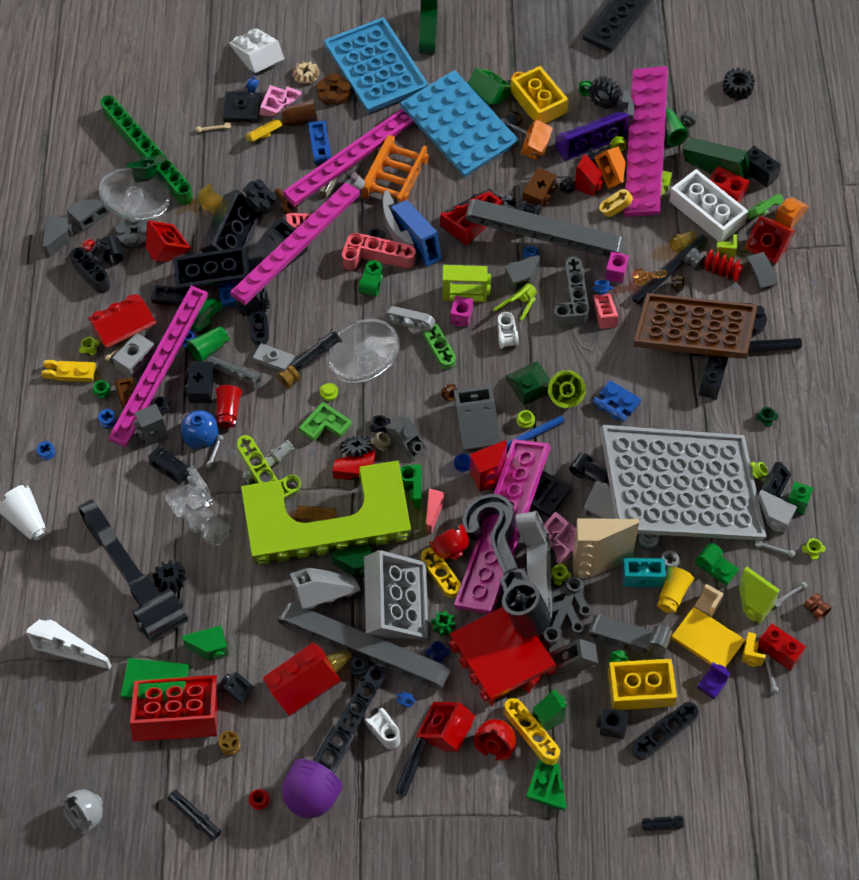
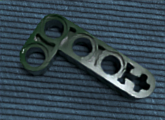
M420 0L419 53L436 54L438 0Z

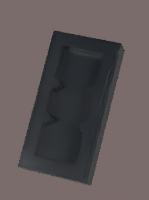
M154 285L151 303L180 306L190 288L176 290L174 286Z

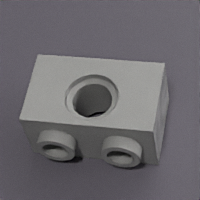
M139 333L135 334L114 354L113 362L115 368L128 377L134 378L153 357L156 351L154 343Z

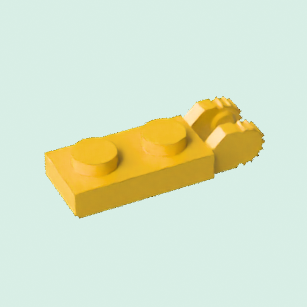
M44 360L43 362L45 368L57 369L56 372L53 370H42L41 376L45 379L94 382L95 362H57L55 360Z

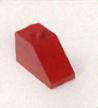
M583 155L576 168L575 190L594 197L597 190L600 191L603 186L602 172L587 155Z

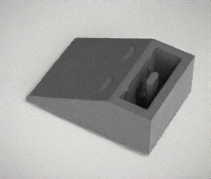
M492 386L454 390V406L463 451L487 448L499 443L500 435Z

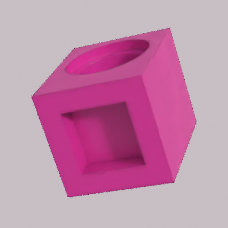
M611 252L605 280L623 283L628 266V255Z
M455 295L450 312V324L469 326L473 312V299Z

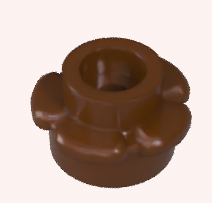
M453 383L444 385L441 390V397L444 400L453 401L454 390H458L456 385Z

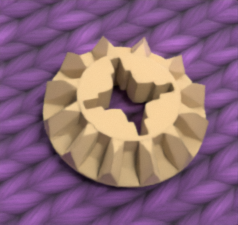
M303 61L302 64L297 63V66L293 67V78L302 84L312 83L319 77V68H317L316 64H312L311 61L308 63Z

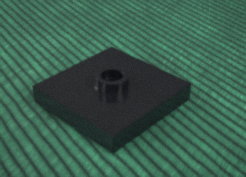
M226 91L223 122H258L260 92Z

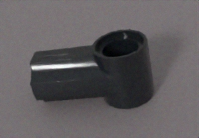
M580 452L569 467L570 472L578 478L585 477L594 483L596 481L606 483L608 480L607 469L595 463L584 452Z

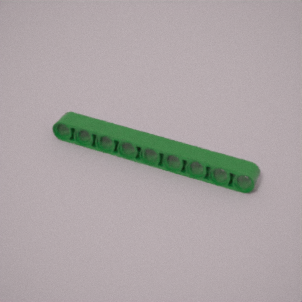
M106 95L101 98L100 104L103 115L141 159L164 155L113 96ZM168 158L158 164L155 176L180 204H190L193 201L190 183Z

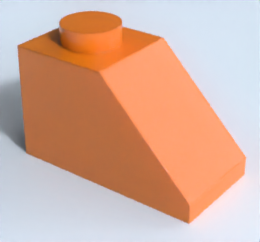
M619 146L594 157L608 189L623 182L626 162Z
M787 198L778 208L775 221L793 228L809 206L795 198Z

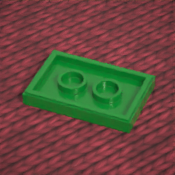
M128 658L121 699L132 700L134 681L188 677L190 666L189 664ZM186 681L138 684V698L146 699V691L157 687L162 690L163 701H167V689L172 686H179L183 689L184 693ZM177 692L171 694V696L179 695ZM152 694L150 697H157L158 694Z

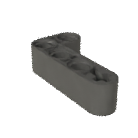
M569 257L565 264V281L569 302L559 303L554 307L553 322L559 327L581 326L588 321L589 305L582 262L577 257Z
M595 615L593 617L588 636L592 640L654 660L665 658L672 634L671 629L663 625H655L653 631L602 615Z

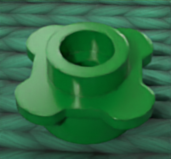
M617 650L611 652V659H609L608 663L630 660L627 653Z

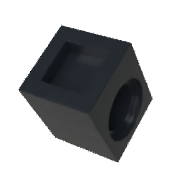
M603 708L602 715H598L596 727L600 728L599 735L624 739L628 712ZM614 721L617 725L610 726L607 722Z

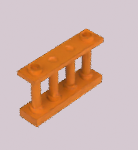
M388 135L364 180L365 184L361 189L362 197L369 199L371 193L374 192L384 195V192L388 190L391 197L397 199L398 204L408 200L409 193L423 165L428 162L427 146H423L420 153L397 147L395 137ZM396 153L415 159L416 162L414 166L391 160L390 156ZM390 166L409 172L407 179L385 173L383 170L385 167ZM383 179L403 185L400 192L378 186L377 182Z

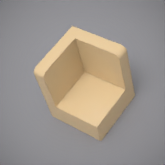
M706 584L694 607L712 618L721 604L724 593Z

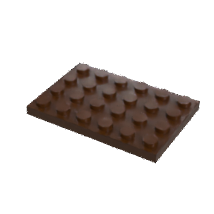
M647 293L634 338V347L747 359L757 305Z

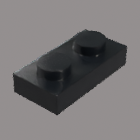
M775 462L761 490L780 498L792 475L782 462Z

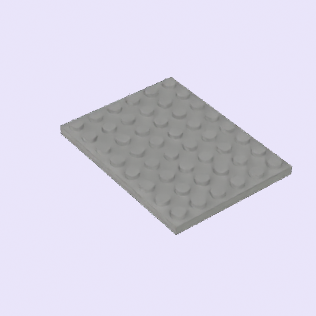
M602 425L600 432L615 519H639L637 534L762 541L766 538L744 435Z

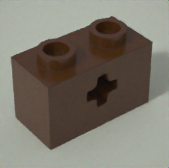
M538 167L522 192V203L525 200L529 204H541L542 210L544 205H548L551 193H555L557 190V175Z

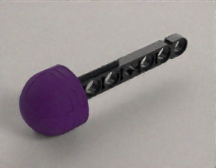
M374 665L368 669L336 726L330 727L313 759H297L288 771L282 785V797L288 809L295 815L309 819L324 815L332 807L342 791V783L335 775V772L354 740L352 738L354 731L385 678V671L380 666ZM370 672H377L380 675V680H373ZM361 688H368L371 691V696H364L361 693ZM352 704H359L362 712H354L351 707ZM348 718H353L349 727H344ZM333 737H340L343 745L336 746L332 741ZM323 754H331L333 757V762H325L323 760Z

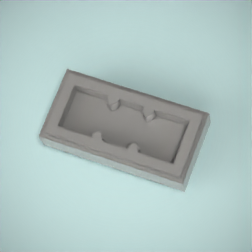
M262 343L253 356V361L282 372L295 359L292 354Z

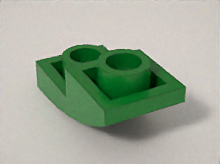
M207 298L191 329L200 331L211 324L210 317L222 309V302Z

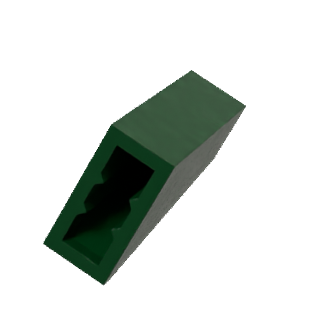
M690 137L682 148L685 162L713 174L719 166L747 180L751 177L746 150Z

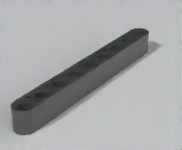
M477 199L469 201L466 220L471 223L609 258L611 252L622 253L624 238L619 235Z
M291 602L286 603L278 618V623L285 628L353 656H363L372 664L436 690H442L450 673V669L441 663L375 636L368 635L363 631L309 609H302L301 606Z

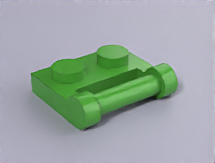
M776 194L768 200L760 201L748 209L747 219L751 218V220H754L759 216L765 215L771 206L783 203V196Z

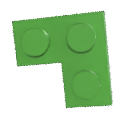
M322 402L299 427V432L315 441L325 429H328L341 438L350 429L353 422Z

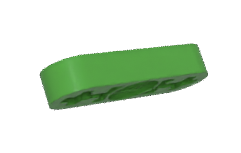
M434 324L431 331L434 332L435 338H433L431 332L423 331V337L440 367L446 370L452 369L456 364V356L439 326ZM437 343L444 344V348L437 349L434 347V345ZM445 353H446L447 359H448V360H451L450 362H448L447 360H444V354H445Z

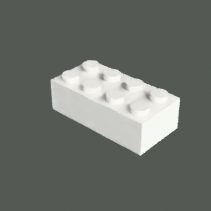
M697 169L671 188L669 202L717 241H725L746 223L748 210Z

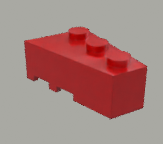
M490 191L473 198L502 206V200ZM469 203L462 206L458 205L454 210L440 214V227L466 246L487 228V226L471 223L466 220Z

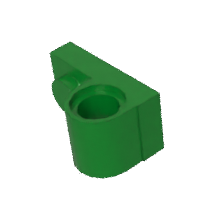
M421 464L404 465L400 468L404 490H410V501H413L414 508H421Z
M708 543L694 563L726 586L729 585L739 572V568L723 558V551L714 543Z

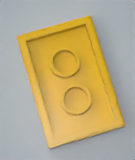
M695 607L691 609L671 637L673 641L711 665L714 662L725 668L745 642L744 638Z

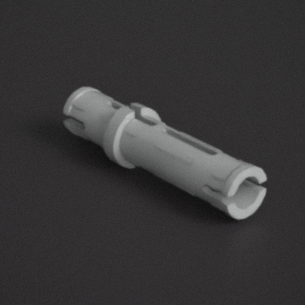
M286 440L278 448L270 450L269 454L264 457L268 465L272 467L276 463H280L282 458L294 450L293 445ZM248 470L241 474L248 484L254 480Z

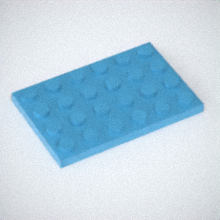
M384 17L324 40L325 47L367 113L409 98L428 86L427 81Z
M455 70L401 102L400 107L464 178L519 143V139Z

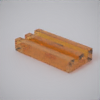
M297 505L295 519L297 522L310 523L320 519L336 518V508ZM300 518H311L313 520H301Z

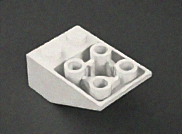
M252 29L248 34L235 37L233 41L229 42L247 68L254 73L284 59L278 40L259 29Z

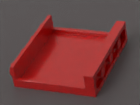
M503 607L450 633L449 646L452 652H457L462 668H467L470 673L469 678L474 686L477 685L479 687L481 698L484 702L488 701L491 707L494 706L495 699L544 673L548 677L555 674L556 664L537 636L523 637L518 634Z

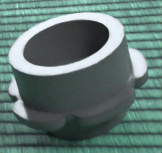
M685 111L681 115L682 123L686 126L695 125L697 122V115L691 111Z

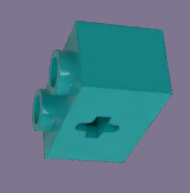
M624 558L622 568L623 587H663L665 581V559Z

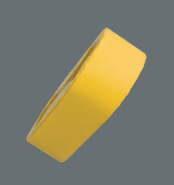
M621 189L601 202L600 211L604 216L611 217L631 204L633 200L632 195L628 190Z

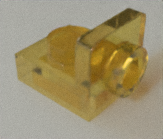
M211 184L202 188L198 193L199 204L215 215L223 197L213 191Z

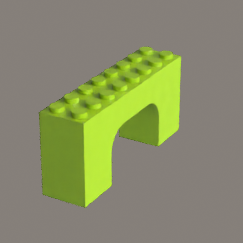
M399 460L361 466L359 468V477L364 503L357 513L341 518L310 523H300L293 520L285 509L281 480L241 486L254 563L266 565L271 560L284 562L290 560L289 557L297 556L298 559L309 557V554L313 553L325 555L331 550H341L373 543L379 546L385 545L387 541L395 540V542L406 541L410 537L411 526Z

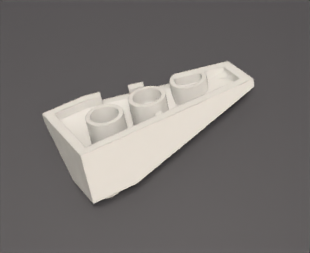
M39 619L26 631L35 650L109 670L111 668L110 661L106 656L53 620L44 621Z

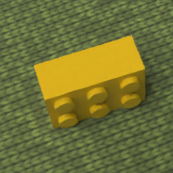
M541 66L511 79V94L533 121L537 119L543 123H548L567 113L568 98Z
M672 659L609 663L608 678L612 710L675 706L677 694Z

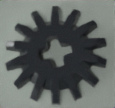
M359 435L358 438L352 436V439L346 438V441L341 443L340 449H342L341 453L346 452L345 456L362 457L364 454H369L368 450L373 451L372 447L374 445L370 442L371 439L365 436L362 438V435Z

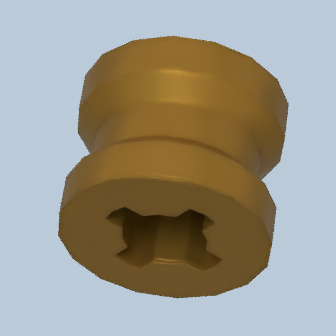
M291 365L287 366L284 372H280L277 375L279 381L287 389H290L294 382L301 380L298 371Z
M225 731L218 738L220 750L224 755L234 756L239 752L241 747L240 741L234 731Z

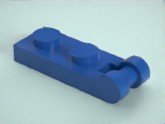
M326 121L308 123L314 164H320V162H325L331 158Z

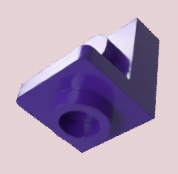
M713 662L709 671L698 684L697 689L715 700L728 682L730 673L724 666Z

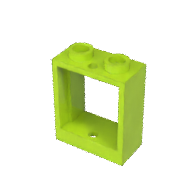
M443 265V301H454L456 295L471 298L473 302H486L487 295H490L491 274H487L488 266ZM451 282H472V283H482V285H475V284H451Z

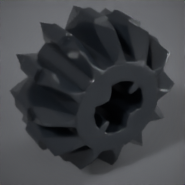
M169 560L168 564L162 561L161 567L155 566V573L152 575L155 587H159L160 592L169 588L171 591L175 590L178 593V587L184 588V581L187 580L185 568L178 561L174 564L172 560Z

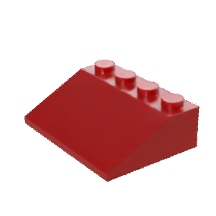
M217 675L134 681L130 717L133 742L217 736ZM186 681L184 693L183 689L179 686H172L167 689V701H163L162 690L157 687L146 691V699L138 698V684ZM172 693H179V695L171 696ZM152 694H158L157 697H150Z

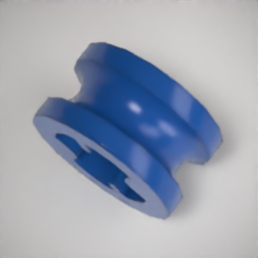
M104 409L98 415L99 423L103 428H111L117 422L114 411L110 409Z
M43 441L37 446V453L41 459L49 460L55 456L56 450L51 442ZM49 448V450H50L49 452L45 451V452L43 453V451H42L43 449H44V450H47V449Z

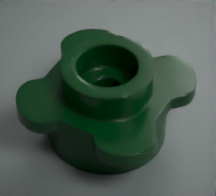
M763 407L760 413L756 414L755 418L757 421L764 423L765 427H771L772 422L778 419V414L770 407Z

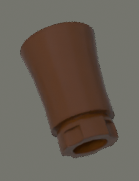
M314 99L280 109L284 125L318 121Z

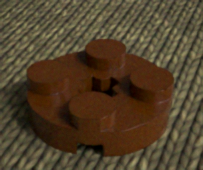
M337 73L324 77L316 85L317 97L326 105H330L329 103H335V106L341 105L350 97L349 82Z

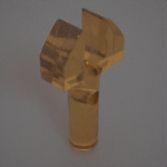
M639 268L632 272L634 283L639 285L646 284L648 279L667 276L666 270L644 272L643 268Z

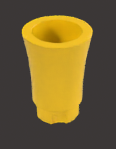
M669 567L659 595L657 607L664 612L675 613L687 589L694 581V577L681 568Z

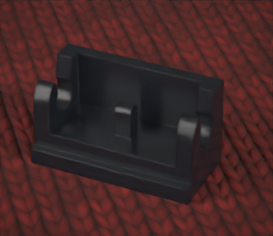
M159 445L148 455L150 465L179 485L193 471V467L189 463L182 462L167 452L162 445Z

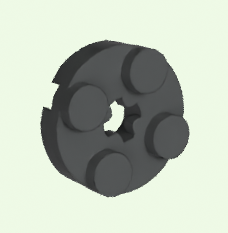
M132 214L128 218L123 219L115 228L120 244L131 249L130 247H136V249L144 247L146 245V223L148 220L139 217L137 214ZM134 230L137 231V234H135V233L130 234V233H131L132 231H134Z

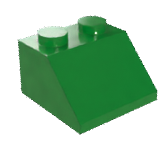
M475 68L467 82L488 105H499L511 95V84L491 70Z

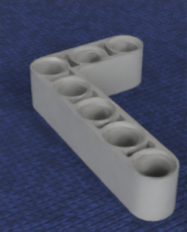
M537 511L516 514L517 529L527 546V576L530 583L534 584L540 591L552 618L549 534Z

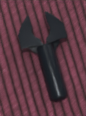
M491 192L502 200V206L515 209L512 206L517 202L512 195L507 194L505 197H501Z

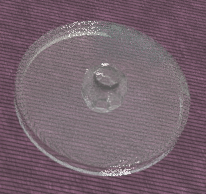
M122 168L109 172L100 182V201L109 211L120 217L131 220H149L162 215L169 207L170 190L163 180L156 175L149 181L136 183L133 180L130 168Z
M360 320L348 325L338 333L343 342L337 343L330 349V352L327 353V361L334 375L345 382L362 383L370 381L386 372L395 362L400 349L399 337L394 328L383 320Z

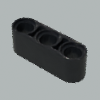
M77 247L71 250L70 258L74 269L97 292H107L111 287L107 272L97 262L89 258L85 249Z

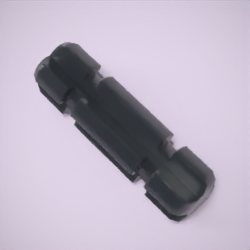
M681 815L674 816V818H671V816L654 817V819L643 818L641 825L643 831H651L652 828L654 830L672 829V827L679 829L684 827V819Z

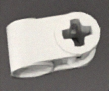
M503 312L498 316L499 348L503 349L506 346L519 347L514 316L509 312Z
M380 708L379 712L374 716L364 719L365 724L385 748L395 749L400 744L399 729L387 712ZM389 734L395 735L392 739L386 738Z

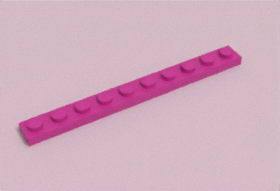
M403 109L399 110L283 191V196L292 205L297 206L382 146L388 135L395 137L415 122Z
M348 183L340 187L231 290V296L246 305L360 196V191Z
M191 286L108 437L109 441L127 448L136 431L133 422L136 420L134 412L149 407L205 303L208 292Z

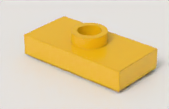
M272 120L247 133L245 136L248 141H254L260 137L262 139L271 135V131L281 127L282 123L280 120Z

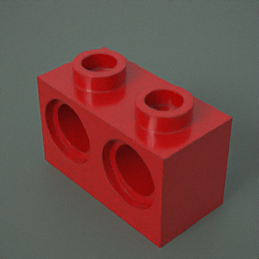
M719 166L709 178V180L738 203L747 193L749 180Z

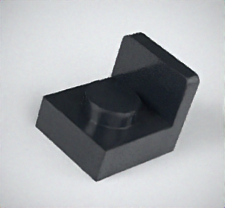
M236 671L232 674L227 673L220 681L222 686L219 690L227 692L241 704L255 687Z

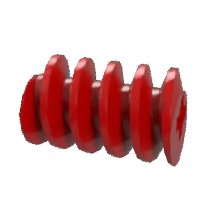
M711 249L704 260L702 268L705 267L707 272L712 269V274L714 275L719 271L720 277L726 274L727 280L733 276V282H737L743 269V265H740V259L733 263V257L726 260L727 254H724L720 258V252L718 251L713 255V249Z

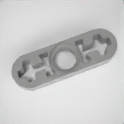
M390 306L385 313V318L390 323L426 332L431 331L435 324V319L429 314Z

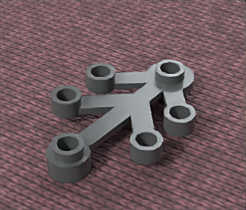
M570 577L565 581L564 586L551 590L552 602L555 597L565 594L566 596L564 600L552 604V613L557 611L558 613L552 627L547 628L543 635V639L548 645H555L559 642V630L566 614L572 624V633L574 635H581L583 633L584 625L579 621L571 604L574 597L580 607V617L586 619L591 616V607L587 605L582 595L584 583L578 577ZM574 585L577 589H571V586ZM586 609L589 613L584 614L582 610ZM579 626L581 630L577 631L574 627ZM549 636H554L555 639H554V640H549L548 637H549Z

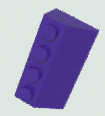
M617 112L586 125L578 126L573 130L560 133L556 136L555 147L563 160L568 161L588 153L590 147L594 151L610 145L614 137L619 136L625 139L629 115L628 113Z

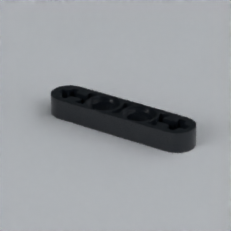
M692 702L683 703L637 739L632 749L634 757L639 760L649 758L697 719L699 713L697 705ZM686 710L693 711L692 716L688 714L684 717V720H682L681 717L684 716ZM670 720H675L678 722L679 727L671 729L667 723ZM659 732L663 735L664 739L657 742L653 740L652 734ZM647 742L650 743V745H648L646 748V753H644L643 751L638 752L639 746L643 748L647 745Z

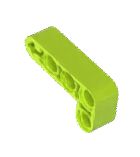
M248 435L241 436L237 441V452L256 484L264 483L260 480V477L263 475L270 477L268 482L278 480L252 437ZM242 444L249 445V455L246 447H242ZM257 459L260 461V464L253 466L250 461ZM288 475L281 479L284 502L297 495L300 491L301 481L296 475ZM289 482H294L297 485V487L295 489H289L287 487V484Z

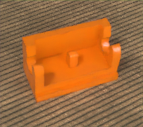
M536 119L528 129L520 154L537 160L538 156L533 153L543 156L553 127Z

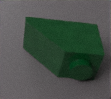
M370 544L331 551L332 564L348 574H352L355 578H365L364 557L372 554Z

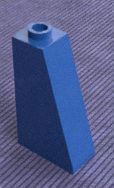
M408 200L392 206L396 224L401 231L408 230L414 243L415 251L425 266L428 267L441 261L442 255L437 231Z

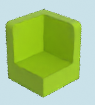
M733 234L732 242L717 241L716 253L720 252V258L727 254L726 260L733 257L734 261L737 250L736 234Z

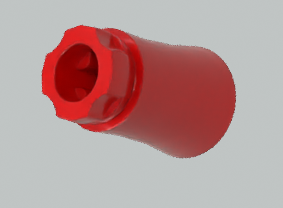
M221 385L216 388L217 424L224 429L234 428L242 390L233 385Z

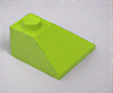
M746 566L739 584L742 608L750 620L760 624L774 608L780 590Z

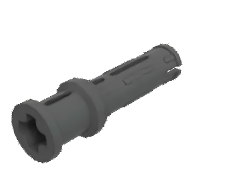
M210 356L208 362H213L214 369L237 378L239 383H246L255 390L262 382V374L253 373L246 367L239 368L215 356Z

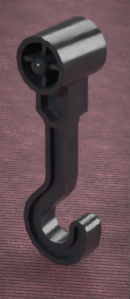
M488 494L472 501L466 508L463 515V525L470 540L477 541L483 535L481 529L483 520L491 515L499 516L491 534V542L503 571V576L500 579L504 590L502 605L518 634L523 637L539 636L549 627L551 615L540 591L534 584L530 583L525 570L518 569L511 552L509 542L516 528V512L510 501L501 495Z
M89 499L77 506L91 535L99 546L102 545L128 583L130 592L139 605L132 610L133 617L137 622V630L142 632L150 643H154L186 623L189 619L183 608V602L177 599L169 588L159 593L148 576L139 571L98 505L92 499Z

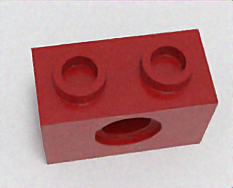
M773 623L770 624L760 637L758 644L759 650L769 654L771 658L790 671L801 659L806 648L804 644Z

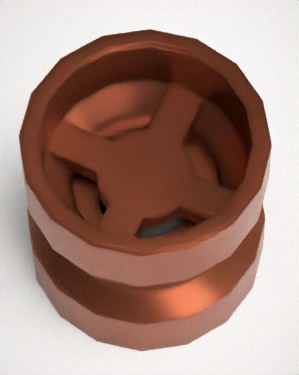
M819 593L813 594L803 605L807 611L813 613V617L817 621L823 619L832 609L828 603L823 602Z

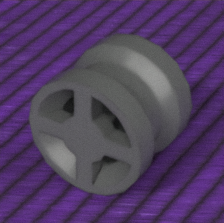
M693 248L686 255L684 263L690 264L692 269L697 271L703 266L706 256L700 254L696 248Z

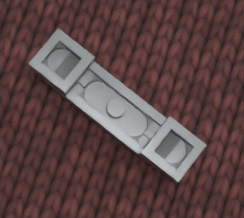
M386 190L383 196V212L388 233L394 242L414 247L408 230L400 232L392 212L394 201L389 191Z

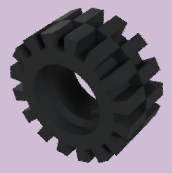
M733 68L731 72L727 71L723 82V92H725L726 96L729 95L731 99L735 97V100H738V97H740V100H743L744 97L747 99L749 95L751 96L755 78L753 74L750 75L751 72L749 70L745 72V68L742 70L740 68H737V70ZM734 82H741L744 85L738 86L735 85Z
M602 76L596 77L588 90V96L592 97L590 100L592 102L595 101L594 104L596 105L600 104V107L612 108L622 92L619 89L620 86L616 85L617 82H612V79H607L606 76L603 78Z
M265 288L257 293L246 305L235 299L237 311L242 316L247 314V317H249L254 311H263L265 313L270 308L268 292Z

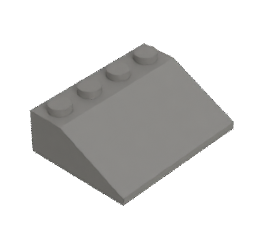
M381 550L365 556L366 634L381 638L429 639L426 562Z

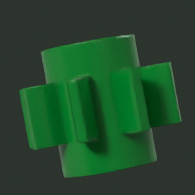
M446 610L442 613L436 612V619H431V624L435 625L433 633L438 632L441 637L446 634L450 635L451 628H456V623L453 622L454 615H449Z

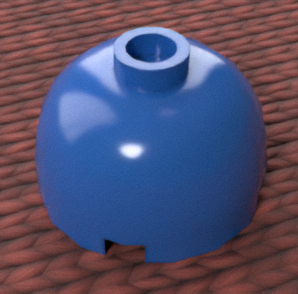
M195 410L183 419L181 435L184 443L191 448L201 449L200 447H210L217 441L216 437L219 435V426L212 414L203 410Z

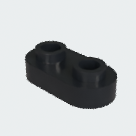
M263 311L252 312L249 316L251 340L256 345L266 344L270 338L267 315Z

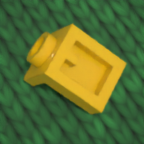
M748 632L741 662L752 667L762 666L765 655L757 653L759 642L755 641L756 633Z

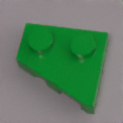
M539 758L526 799L566 811L567 805L563 792L560 765L558 763L548 765Z

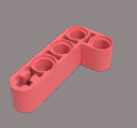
M353 233L347 238L342 251L343 267L348 271H353L358 268L363 258L409 269L416 264V251L411 245Z

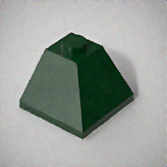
M538 361L505 375L506 380L523 406L548 395L550 378Z

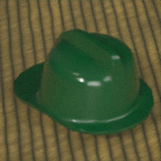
M164 155L151 156L136 162L127 163L125 166L130 168L134 182H145L155 176L157 165L164 162L167 157Z

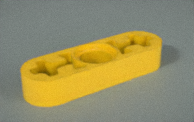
M431 548L423 550L421 561L426 562L427 572L446 597L456 598L461 586L460 581L445 561L438 557ZM426 556L433 557L434 566L430 559L426 560ZM438 569H444L446 575L438 577L435 572ZM448 579H449V584H450L452 587L455 586V591H453L452 589H449V585H448V583L446 582V581H448Z

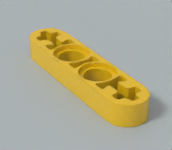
M516 698L508 699L504 705V714L542 762L548 765L557 763L560 756V749L520 700ZM523 720L529 721L531 726L524 727L520 722ZM539 735L543 738V741L536 742L532 737Z

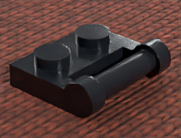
M543 471L530 507L550 518L571 491V486ZM549 483V486L540 496L538 501L534 500L535 496L538 494V492L541 490L544 484Z

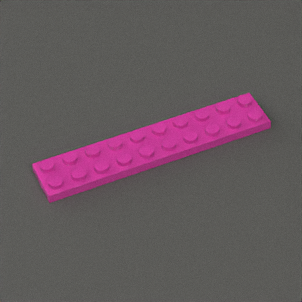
M667 66L633 69L631 98L634 105V116L632 125H629L625 188L632 195L633 200L629 206L624 208L625 217L660 215L668 82Z
M516 439L512 441L494 494L507 498L513 505L516 514L529 512L551 448L549 443ZM491 515L484 519L481 528L483 535L475 544L454 603L456 609L485 614L495 611L502 590L500 579L503 576V571L491 542V534L499 519L498 515ZM517 525L509 542L513 556L520 538Z

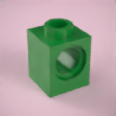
M794 481L787 502L797 506L795 512L804 515L813 487Z

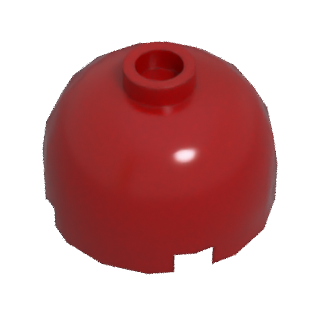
M463 524L458 526L459 530L458 528L455 530L452 528L434 538V541L428 542L438 557L442 559L452 558L455 561L464 556L463 551L468 547L469 536Z
M490 719L478 727L473 741L476 749L484 756L488 757V753L497 756L495 760L500 761L511 757L516 745V735L507 722Z

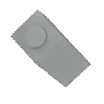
M761 490L758 500L766 525L776 532L785 534L794 517L797 506Z

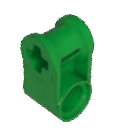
M372 260L366 264L359 283V293L378 296L383 279L382 265L379 261Z

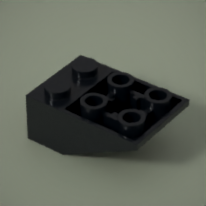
M283 218L270 226L248 254L250 267L254 270L296 229ZM308 247L303 249L284 269L308 251Z

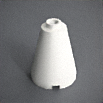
M20 485L4 495L6 499L2 502L0 500V514L28 539H41L45 535L46 526L29 486L26 485L25 488L24 485Z

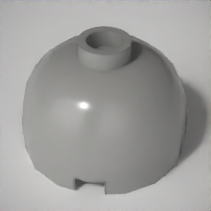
M83 789L71 792L62 799V803L65 802L66 805L63 812L74 829H78L79 826L83 830L81 833L87 834L100 823L103 817V801L99 795Z

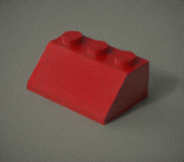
M138 294L130 295L124 301L113 303L109 308L103 311H96L92 316L88 317L95 336L106 348L157 324L144 300Z
M311 643L262 677L273 697L289 716L341 682L324 651L315 643Z

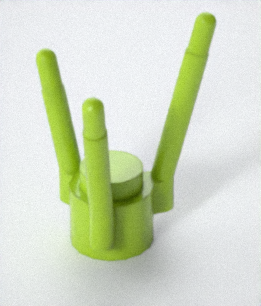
M525 284L518 292L495 307L493 311L496 312L509 302L519 298L522 302L528 301L520 317V320H524L531 305L536 301L534 297L537 294L536 288L532 284Z

